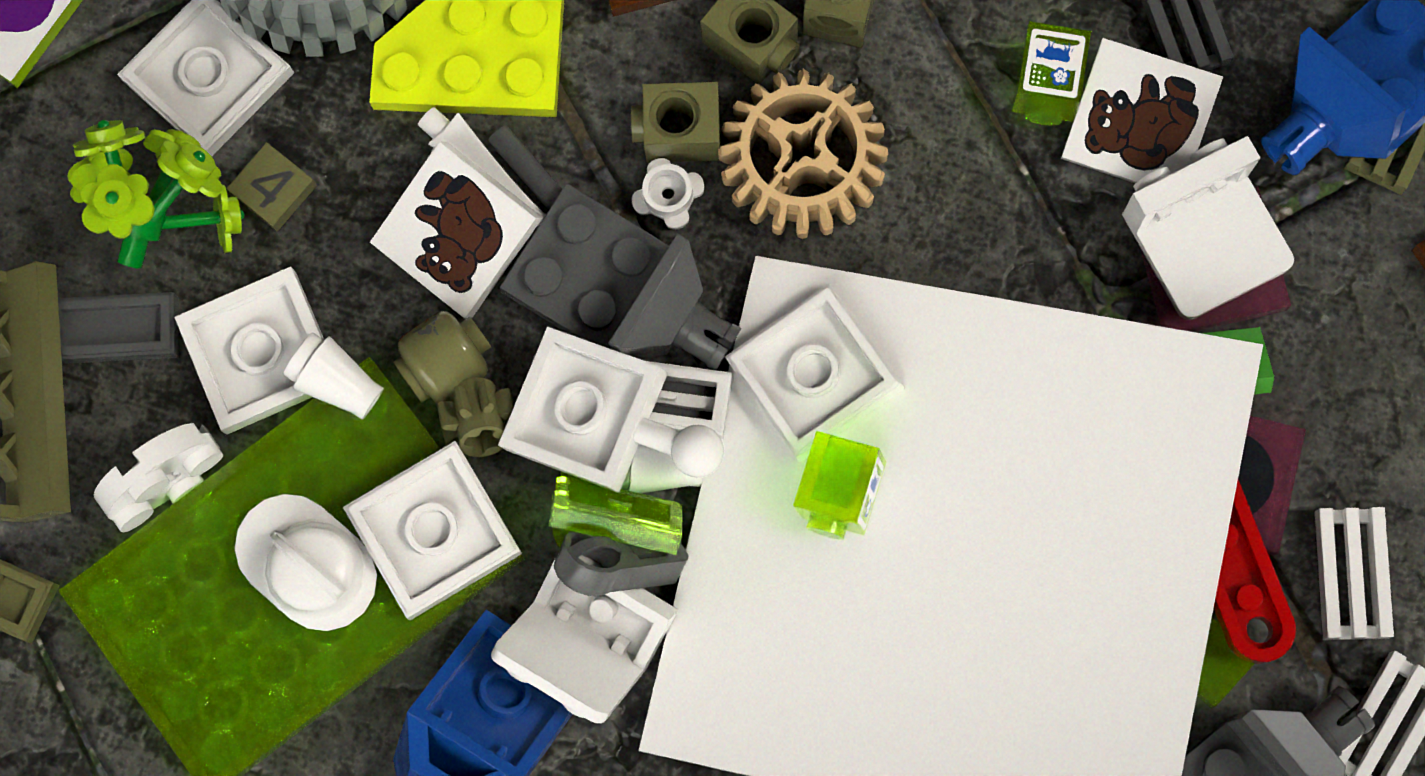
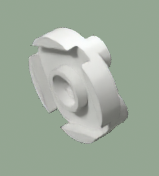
M194 423L178 426L158 435L133 451L132 454L138 463L124 476L121 475L116 466L111 469L97 485L94 491V498L106 516L114 521L121 532L130 531L145 522L153 514V509L168 500H171L174 506H178L198 495L206 487V482L201 475L216 465L222 459L223 454L220 451L219 445L205 426L201 425L199 430Z

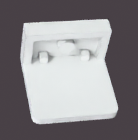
M1248 136L1230 145H1227L1224 138L1205 145L1190 156L1192 164L1171 174L1168 167H1163L1146 175L1134 184L1133 187L1136 192L1132 194L1122 213L1174 308L1183 319L1193 320L1286 273L1294 263V256L1248 178L1260 160V156Z
M583 555L579 556V559L589 565L604 568L592 558ZM553 562L533 604L496 642L491 652V658L498 665L505 668L512 677L521 682L529 683L562 703L572 714L586 718L594 723H604L648 668L678 609L643 588L610 592L602 596H587L577 593L564 585L557 577Z

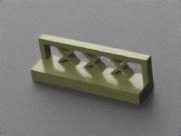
M38 261L9 271L0 270V419L2 420L3 436L0 439V476L6 484L7 505L0 504V521L29 523L71 512L56 265Z

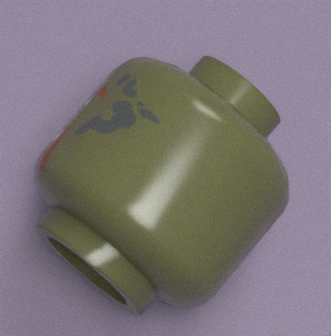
M439 311L399 339L397 346L401 357L393 362L422 403L431 398L438 404V402L450 401L451 394L455 390L454 387L463 380L474 377H486L488 368L482 354L490 349L491 345L470 316L459 323L451 313Z

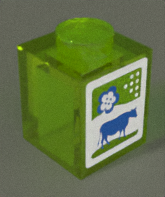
M1029 21L1022 42L1011 112L1025 114V119L1040 125H1059L1062 123V120L1073 122L1081 102L1091 31Z
M816 431L793 504L799 515L803 519L808 520L806 526L808 530L838 540H844L846 531L864 536L886 465V460L880 448Z

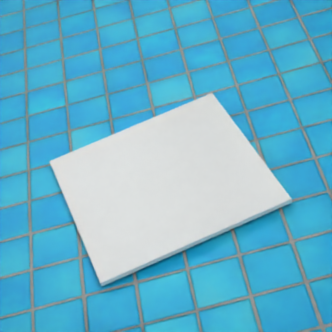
M755 256L739 327L742 329L735 340L733 350L830 283L903 383L905 389L804 460L798 462L731 365L729 366L728 372L732 373L733 379L725 420L724 439H721L724 455L720 466L710 475L703 477L686 548L689 558L680 574L673 607L678 609L666 632L639 751L746 776H1182L1263 344ZM878 457L884 466L883 473L878 463L876 464ZM876 464L877 474L881 476L874 502H871V512L869 509L868 516L865 517L869 502L867 490ZM860 513L864 523L866 524L867 522L865 531L858 522Z

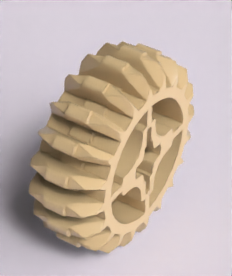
M804 68L798 72L797 85L788 86L786 78L778 72L773 76L774 92L769 93L763 86L755 83L751 87V97L755 106L745 101L737 100L733 105V114L740 122L729 121L725 122L722 126V136L731 142L720 146V149H718L719 161L730 165L721 172L722 182L725 186H739L732 194V202L736 207L746 206L755 201L750 211V221L754 224L762 222L768 214L773 215L772 232L776 235H781L784 232L787 221L797 222L796 233L797 237L801 239L808 237L809 222L818 221L823 235L832 234V215L836 214L847 225L852 224L856 219V213L851 202L860 207L869 208L873 203L874 195L868 187L882 186L885 173L875 166L886 162L888 157V148L876 143L884 136L885 129L883 124L880 122H867L872 116L874 108L870 101L860 102L851 106L856 95V88L852 83L844 86L837 94L832 92L834 77L829 72L821 78L819 86L809 85V72ZM794 113L815 114L809 121L802 124H791L780 118ZM836 126H839L846 134L854 151L855 161L849 173L838 166L839 158L834 156L827 148L831 141L832 131ZM758 136L768 142V150L779 159L774 167V177L768 184L760 177L751 160V151ZM814 144V159L804 156L799 162L795 161L792 164V149L801 153L807 147H811ZM803 184H815L824 190H828L830 187L833 188L823 194L811 197L790 196L793 190Z

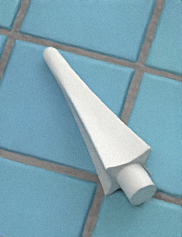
M435 107L425 113L420 119L418 126L432 138L428 145L433 147L432 151L439 142H448L544 219L546 214L510 178L459 113L451 121Z

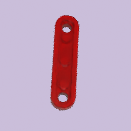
M1238 480L1215 597L1214 611L1230 649L1239 658L1247 662L1262 664L1276 660L1289 651L1295 639L1296 625ZM1251 619H1259L1266 624L1268 636L1263 643H1257L1248 636L1247 625Z

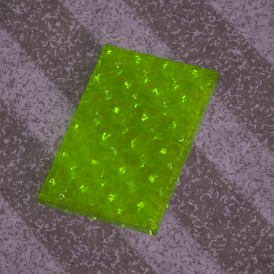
M371 357L360 363L359 367L374 382L382 386L384 390L363 420L351 412L319 399H312L58 590L191 776H243L525 559L522 554L412 620H408L374 562L377 573L375 595L366 611L348 626L330 631L307 629L291 620L250 584L239 569L235 553V543L238 528L245 516L264 499L282 494L304 496L322 506L363 543L343 507L440 450V447Z

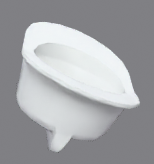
M278 495L264 499L252 508L238 528L235 553L239 569L252 586L291 620L307 629L330 631L348 626L366 611L375 595L377 573L374 561L363 543L322 506L304 496Z

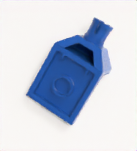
M1369 0L1327 40L1322 38L1311 27H1308L1300 34L1293 78L1291 114L1274 130H1270L1261 138L1265 152L1275 163L1284 154L1288 157L1282 164L1281 169L1291 175H1298L1317 153L1327 147L1337 156L1386 159L1425 123V6L1418 0Z
M485 610L406 713L393 758L396 776H529L573 714L559 701L533 685L515 679L505 668L493 661L491 652L496 642L511 627L510 624Z

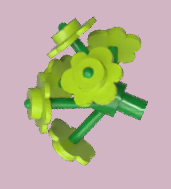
M101 120L98 124L85 129L86 140L73 144L76 157H87L74 164L68 172V181L73 186L70 196L75 202H84L87 205L82 213V222L88 230L97 234L105 233L109 230L114 237L123 239L117 259L118 263L132 268H142L149 241H159L162 230L212 224L217 226L219 244L222 246L224 253L232 252L231 234L241 233V220L244 218V212L240 209L237 197L227 196L225 185L221 184L218 180L221 177L220 169L216 166L212 156L201 148L200 143L194 137L175 129H169L166 132L154 129L145 138L143 130H139L138 127L125 129L121 120ZM145 139L143 145L148 150L155 152L158 166L161 168V172L149 197L145 195L149 189L147 179L140 174H129L128 170L133 164V157L129 151L120 149L125 145L137 143ZM183 189L190 193L200 191L208 197H213L214 211L166 216L167 209Z

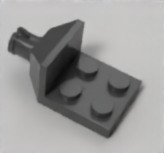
M568 183L560 192L500 286L501 293L567 334L641 360L667 355L671 347L674 346L679 350L683 349L707 364L706 367L711 370H717L742 329L736 324H730L707 310L706 306L700 303L703 287L688 239L677 233L669 246Z
M1337 686L1324 701L1309 713L1249 710L1230 716L1186 753L1182 776H1345L1346 765L1339 756L1342 755L1344 749L1362 734H1367L1371 731L1375 724L1365 708L1358 713L1352 711L1337 724L1341 716L1359 703L1348 690Z

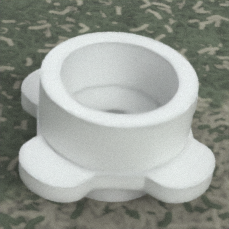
M665 158L655 159L647 166V174L643 180L642 189L635 191L632 196L633 208L640 215L652 214L663 219L666 226L670 229H681L689 222L688 210L694 198L700 197L704 192V181L699 174L695 172L687 173L683 168L671 164ZM665 189H672L674 196L666 199L662 196V192Z

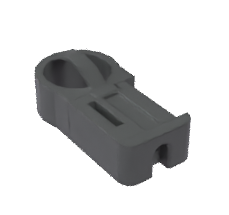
M656 521L654 527L650 529L615 533L610 526L595 528L578 527L570 530L565 536L554 561V570L563 584L573 591L587 596H602L610 592L674 584L677 582L689 555L670 527L662 521ZM583 555L592 558L604 568L589 565L579 559V556Z

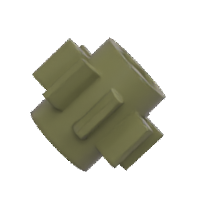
M481 377L463 380L454 387L455 390L451 394L450 401H442L437 404L445 445L447 446L456 441L457 444L459 443L461 451L472 457L493 455L502 449L498 444L514 408L511 389L505 388L497 392L496 386L492 381Z

